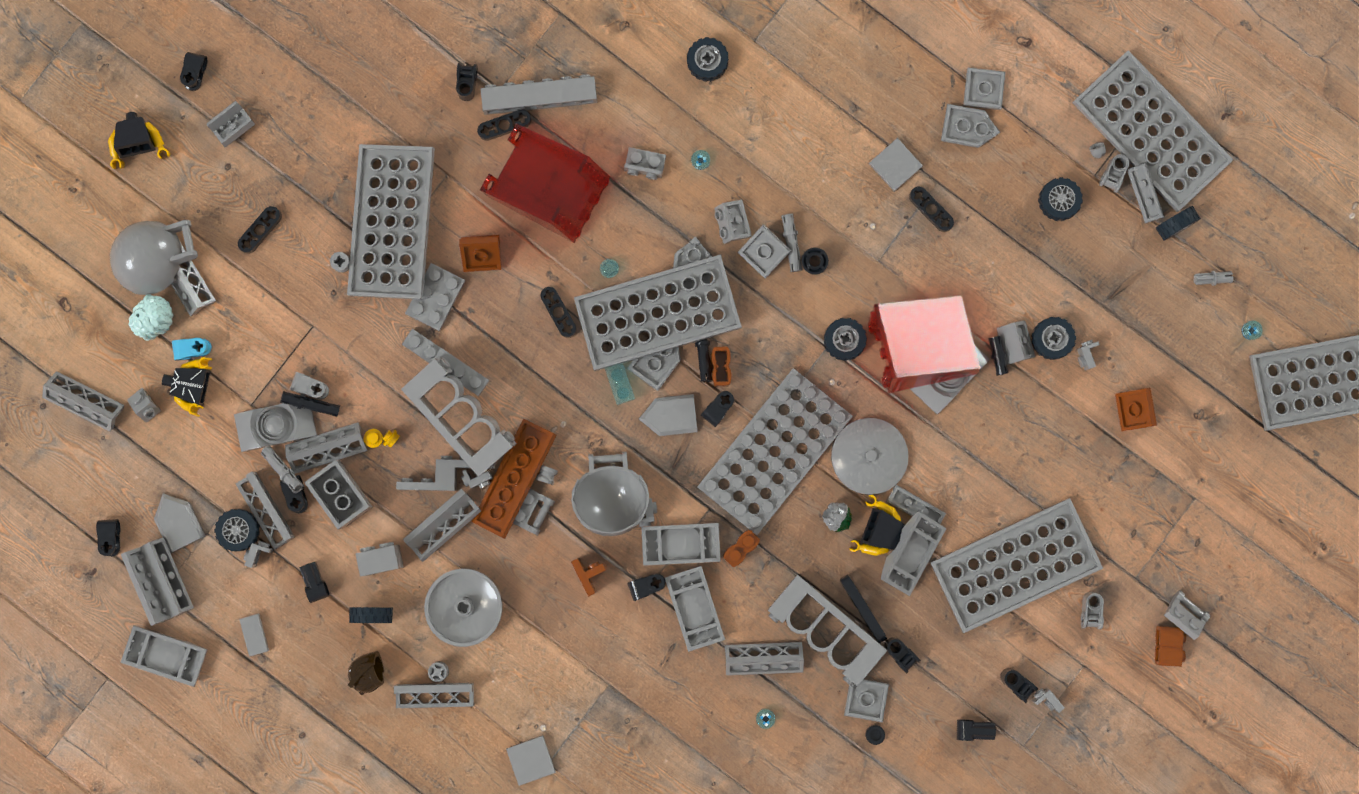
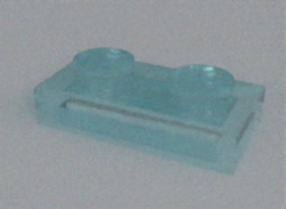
M623 363L605 368L616 404L620 405L635 400Z

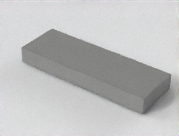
M1146 163L1127 169L1145 223L1163 218L1164 215Z
M898 485L894 486L886 502L912 517L919 511L941 524L946 515L945 512Z

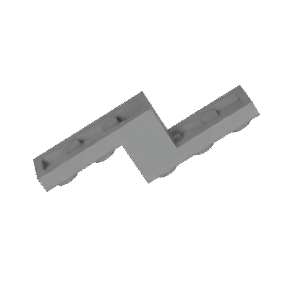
M414 329L410 331L402 343L403 346L428 363L437 357L447 360L450 364L449 368L452 370L450 375L460 379L463 386L477 396H480L490 381Z
M441 456V459H436L435 482H433V479H421V482H413V478H402V482H396V490L456 491L457 468L470 467L461 456L460 460H452L453 456ZM495 464L492 465L489 469H495Z

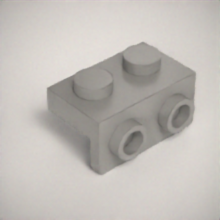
M235 101L206 125L221 144L227 147L254 126L255 123L239 103Z

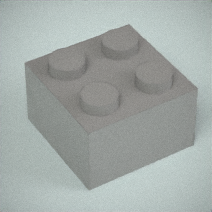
M394 542L380 544L379 549H375V546L361 548V553H356L360 577L404 568L400 546L394 545Z

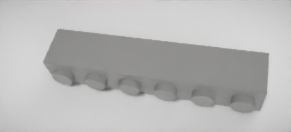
M588 74L580 75L579 78L574 79L566 76L555 81L547 78L543 79L542 82L536 83L528 80L524 81L523 84L515 85V83L509 82L505 83L504 86L496 87L495 84H489L485 88H481L484 115L597 103L595 78Z

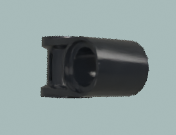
M191 52L185 54L180 81L188 90L196 91L200 88L207 67V56Z
M457 64L456 91L459 98L463 101H470L475 95L478 74L477 64L473 66ZM464 87L470 88L467 94L461 93Z
M728 391L721 392L700 416L716 427L733 405V395ZM722 395L724 397L726 395H729L728 400L730 401V404L725 403L724 405H722V399L720 397Z
M297 475L296 478L303 484L301 476ZM280 481L288 509L298 514L305 512L308 508V502L304 491V484L300 492L293 493L286 483ZM296 500L301 502V504L298 505L299 508L294 507V505L297 504Z
M118 519L97 521L98 551L103 556L113 557L120 552L121 528ZM112 545V549L106 550V546Z
M653 574L628 582L627 585L633 601L660 591L664 588L666 582L661 574ZM654 577L657 580L661 579L662 583L659 584V588L656 585L652 586L651 582L654 581Z
M892 637L885 642V649L906 674L916 662L919 663L921 661L898 638ZM893 642L899 643V649L896 652L890 650V645Z
M1011 668L1004 669L1001 672L1000 679L1002 683L1024 703H1027L1029 696L1038 690L1032 682ZM1010 673H1014V681L1008 683L1007 676Z

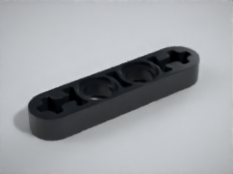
M847 574L839 579L877 642L880 644L886 640L887 637L849 575Z

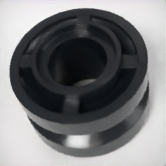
M810 248L802 256V266L810 274H821L828 267V256L820 248ZM812 256H818L821 259L820 264L816 267L810 265V258Z

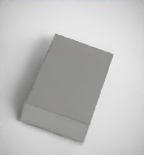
M260 614L239 619L249 657L269 651Z

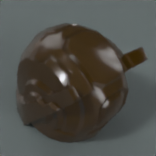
M378 651L358 657L348 668V686L350 688L353 687L360 695L370 693L384 684V666Z

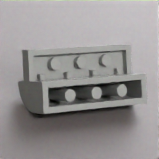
M164 537L121 554L151 626L170 620L194 608Z

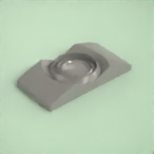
M961 333L909 389L938 415L989 361V358Z
M282 403L234 414L241 452L306 439L317 435L313 412L309 409H297L296 406Z
M918 511L902 528L899 543L886 557L881 580L910 596L947 528Z
M719 523L641 527L643 566L721 562Z
M702 566L665 577L688 652L725 640Z
M133 625L120 663L195 687L208 649L154 630Z

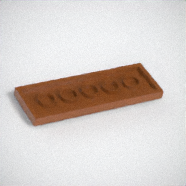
M523 418L514 436V441L517 444L505 454L479 506L481 512L473 518V523L501 538H506L557 436L556 434Z

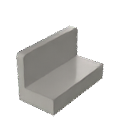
M1026 321L1014 322L997 328L998 336H1001L1003 350L1006 352L1005 359L1007 365L1035 357Z

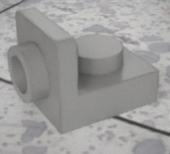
M1042 688L1034 694L1035 698L1032 702L1036 705L1046 699L1044 704L1050 711L1055 710L1059 713L1065 708L1047 688L1044 690Z

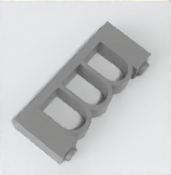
M437 357L401 390L479 477L517 443L509 431L506 432L504 429L500 431L499 424L494 418L487 415L481 416L482 407L480 402L473 396L463 395V384L456 376L450 375L452 370L449 368L450 364L448 361ZM441 381L450 382L455 388V397L442 411L438 412L425 395ZM464 401L471 405L474 415L472 420L457 433L443 416L458 402ZM476 422H483L491 428L492 436L490 441L475 454L461 436Z
M798 575L795 576L768 609L770 612L768 616L776 623L781 621L783 623L786 620L787 626L791 631L797 634H806L807 642L811 648L819 652L827 651L829 662L834 667L843 670L842 674L845 675L843 680L850 686L853 684L858 686L887 652L882 645ZM806 594H808L823 606L824 609L809 627L799 630L791 625L790 615ZM829 611L845 626L828 646L817 647L811 640V632ZM850 629L866 644L848 664L839 665L832 658V650Z

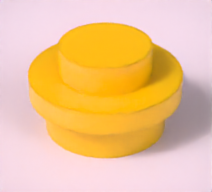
M370 429L364 434V443L370 448H377L383 442V435L377 429Z
M395 429L393 431L389 430L383 436L384 446L387 445L391 448L399 439L400 435L397 434Z

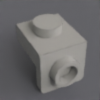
M1092 340L1081 343L1082 347L1077 349L1079 354L1078 362L1081 368L1084 367L1086 371L1096 367L1090 349L1100 344L1099 341L1093 343Z
M143 388L127 399L135 414L145 422L151 420L161 411Z
M468 470L462 471L464 476L461 477L465 486H470L471 489L478 486L481 489L491 484L489 480L493 479L489 471L472 479Z
M649 498L646 518L641 520L639 527L651 526V522H654L657 505L656 502H652V498Z
M258 541V544L252 543L250 550H247L244 555V561H246L244 566L256 568L261 551L273 553L274 549L269 548L270 544Z

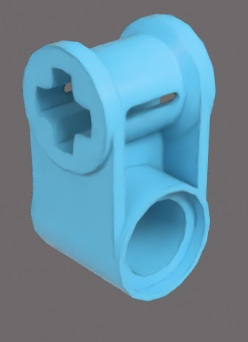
M201 338L172 341L174 360H187L193 357L208 355L212 349L211 343ZM203 344V348H200V350H198V346Z

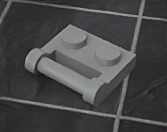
M530 489L513 524L538 536L540 533L539 529L555 501ZM541 500L544 503L531 526L527 523L538 501Z
M1181 590L1174 595L1164 614L1166 618L1193 640L1200 636L1205 623L1211 616L1187 599Z

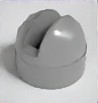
M1103 142L1095 143L1089 147L1092 156L1095 158H1101L1106 153Z

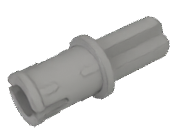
M1232 271L1194 274L1193 281L1196 285L1211 284L1212 286L1221 283H1232L1233 276L1230 275H1233Z

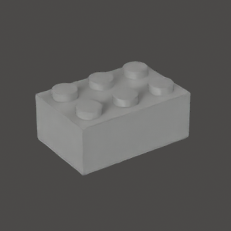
M340 460L333 461L304 482L338 530H342L373 507Z

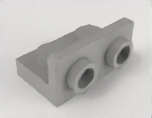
M629 147L624 171H628L627 174L638 176L643 174L648 179L657 180V177L662 178L666 155Z
M742 200L722 203L715 207V218L718 221L719 234L724 244L752 236Z

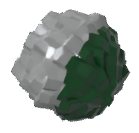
M832 502L823 512L822 518L830 531L842 532L849 529L852 514L848 505Z

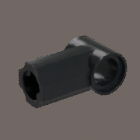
M312 562L299 567L306 585L305 593L309 602L313 603L329 597L328 587L325 581L322 580L317 563Z
M957 720L956 740H995V723Z

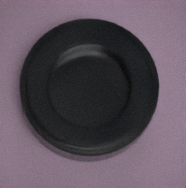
M871 725L866 729L865 737L869 743L878 745L884 741L885 732L879 725Z

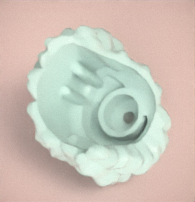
M148 294L133 308V313L128 319V325L136 336L142 337L146 341L153 340L156 336L166 333L170 325H172L174 315L172 307H170V303L165 298Z

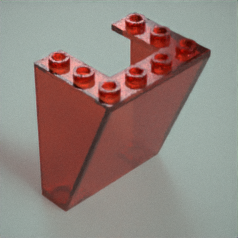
M516 124L508 138V141L515 147L498 179L488 174L480 191L498 203L575 243L576 239L581 235L583 226L589 220L594 206L598 204L600 195L608 186L610 176L589 156ZM519 132V136H518V138L515 140V136H516V134ZM492 181V185L488 190V185Z
M962 296L881 303L873 306V311L870 312L871 317H869L870 323H868L870 334H874L877 342H881L880 356L886 362L882 384L884 388H887L888 393L979 373L981 368Z

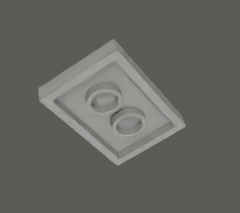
M431 263L425 273L423 300L412 299L405 314L440 331L466 280Z

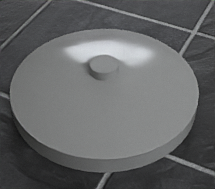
M876 418L859 419L848 424L837 435L831 451L832 466L838 479L850 490L865 495L883 493L894 487L902 479L907 469V444L901 433L890 423Z
M456 569L440 576L429 588L424 604L425 618L431 631L443 642L459 647L476 645L487 639L499 625L503 610L502 598L495 583L485 574L473 569Z

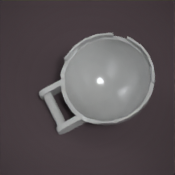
M182 220L170 225L157 221H141L123 229L115 238L110 250V265L117 281L124 288L138 295L155 294L171 285L175 281L174 277L180 268L179 265L198 257L197 251L194 250L190 231L192 227L191 221ZM180 231L183 232L187 251L181 253V244L176 234Z
M627 452L601 456L588 454L589 472L585 473L580 480L577 479L572 490V507L579 522L586 529L602 536H617L631 531L644 518L648 508L649 492L647 484L641 475L628 469ZM623 462V467L605 466L594 469V464Z

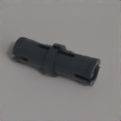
M1001 336L988 338L996 376L1009 373L1005 359L1006 352L1003 350Z

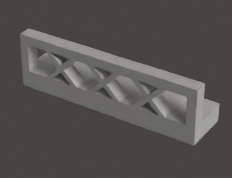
M181 244V253H184L186 251ZM192 260L185 262L188 266L187 270L179 268L174 277L175 281L171 285L189 315L193 316L201 308L214 304L216 300ZM189 276L196 279L197 286L190 284L188 281ZM198 292L205 294L208 300L201 302Z
M57 371L43 385L42 398L109 432L115 426V418L124 409L123 404ZM59 379L65 382V385L58 386L54 382ZM78 389L82 391V394H74L71 390ZM94 397L98 399L99 402L91 403L88 401V398ZM112 406L116 410L111 413L105 410V407Z
M359 422L285 445L286 458L295 473L367 451ZM358 440L361 445L356 448L349 446L350 443ZM336 447L342 449V451L337 454L331 452V450ZM317 453L324 455L323 458L318 460L312 457ZM302 459L305 460V463L296 466L294 461Z
M250 472L246 475V478L236 483L274 550L295 538L257 472ZM249 481L254 489L253 494L246 492L242 485ZM255 497H259L263 504V510L254 507ZM265 513L271 517L273 521L272 526L265 525L263 522ZM274 530H278L283 538L277 544L273 539Z
M460 489L403 540L423 562L478 515L481 510L463 489ZM471 504L474 509L469 514H464V510ZM453 519H458L454 527H449ZM439 531H443L442 537L439 540H435V535ZM424 544H429L428 549L421 554L418 549Z
M802 642L725 645L726 675L803 672L804 669ZM798 649L799 654L791 655L787 651ZM755 650L760 653L758 656L748 654ZM770 650H777L780 653L772 656L768 652ZM738 651L741 655L730 657L729 652Z
M474 683L396 684L394 686L396 708L474 706ZM460 692H469L470 702H461L456 696ZM409 693L413 697L409 704H401V694ZM421 693H429L433 698L429 703H423L418 696ZM440 693H449L452 698L447 703H442L437 696Z

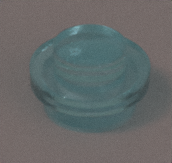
M613 259L604 260L600 265L601 274L606 278L615 277L619 272L618 263Z

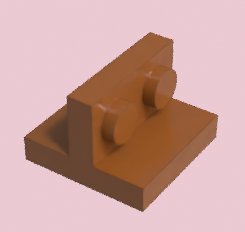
M499 235L461 237L459 239L463 272L502 270Z
M1151 388L1115 394L1121 431L1157 426Z
M580 558L571 561L588 597L595 594L597 591L590 578L607 570L605 564H599L597 561L587 566L588 571H586Z

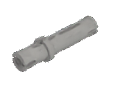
M782 215L783 237H785L786 245L792 250L788 254L790 272L802 271L797 242L798 230L795 228L794 215Z
M271 446L263 448L261 455L278 473L280 480L286 483L293 493L300 492L303 484L296 478L295 472L285 465Z

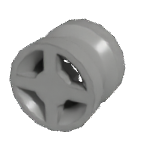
M336 252L330 258L331 267L340 273L347 272L349 270L350 258L343 252Z
M542 465L540 473L535 479L554 485V476L557 475L558 470Z
M435 662L428 669L429 678L435 682L443 681L449 674V668L444 662Z

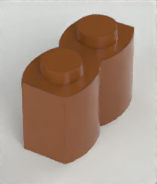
M714 347L712 350L711 362L714 367L712 382L715 387H729L731 382V370L729 368L731 355L728 347Z
M751 530L743 532L738 537L736 544L727 548L723 558L732 567L738 566L745 559L746 553L753 551L757 547L760 539Z
M1157 625L1155 634V664L1182 667V662H1185L1186 659L1185 651L1182 648L1183 643L1186 642V633L1177 626Z

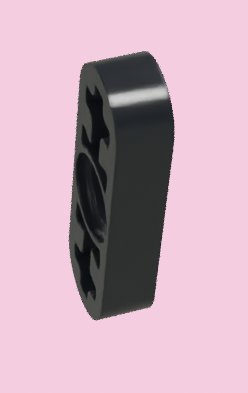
M518 110L481 123L478 126L477 132L482 140L489 141L528 127L531 123V117L526 110ZM523 114L524 117H527L525 119V123L517 121L515 122L516 126L513 127V123L510 118L513 117L515 121L520 119L519 115ZM507 120L510 123L507 130L499 128L501 121ZM495 123L498 133H495V130H491L488 136L485 133L481 134L484 131V127L492 129L494 128L492 124Z
M918 186L911 190L909 194L910 201L939 231L947 232L953 227L954 220L952 216L923 187ZM914 192H916V193L921 192V193H922L921 198H922L924 201L928 198L929 201H927V202L924 204V206L922 207L921 204L923 203V201H922L921 199H919V198L916 200V199L914 198V197H915V193H914ZM929 204H933L937 208V212L933 215L926 211V207ZM941 212V219H948L949 227H942L940 225L942 221L939 218L935 221L933 218Z
M273 206L265 208L240 237L238 248L247 254L254 252L281 221V212ZM276 211V213H275L276 218H275V219H272V218H271V219L268 221V223L271 224V225L268 227V225L265 224L264 222H262V220L264 219L265 221H267V220L269 219V217H270V216L268 215V213H269V212L274 213V212ZM256 226H264L265 231L262 235H256ZM250 233L258 240L255 241L254 239H252V237L249 236ZM245 240H246L247 242H249V241L251 240V242H250L251 247H250V248L246 247V248L244 249L245 245L243 244V242H244Z
M545 287L541 291L540 296L556 327L563 337H573L577 330L576 325L559 294L553 287ZM546 292H554L552 296L554 301L559 300L560 303H556L549 308L548 305L552 304L549 299H544ZM556 307H561L564 310V315L560 318L553 315V310ZM566 317H568L569 320L565 321L568 326H573V328L571 329V333H563L562 330L565 329L564 325L562 323L558 325L557 322L563 321Z

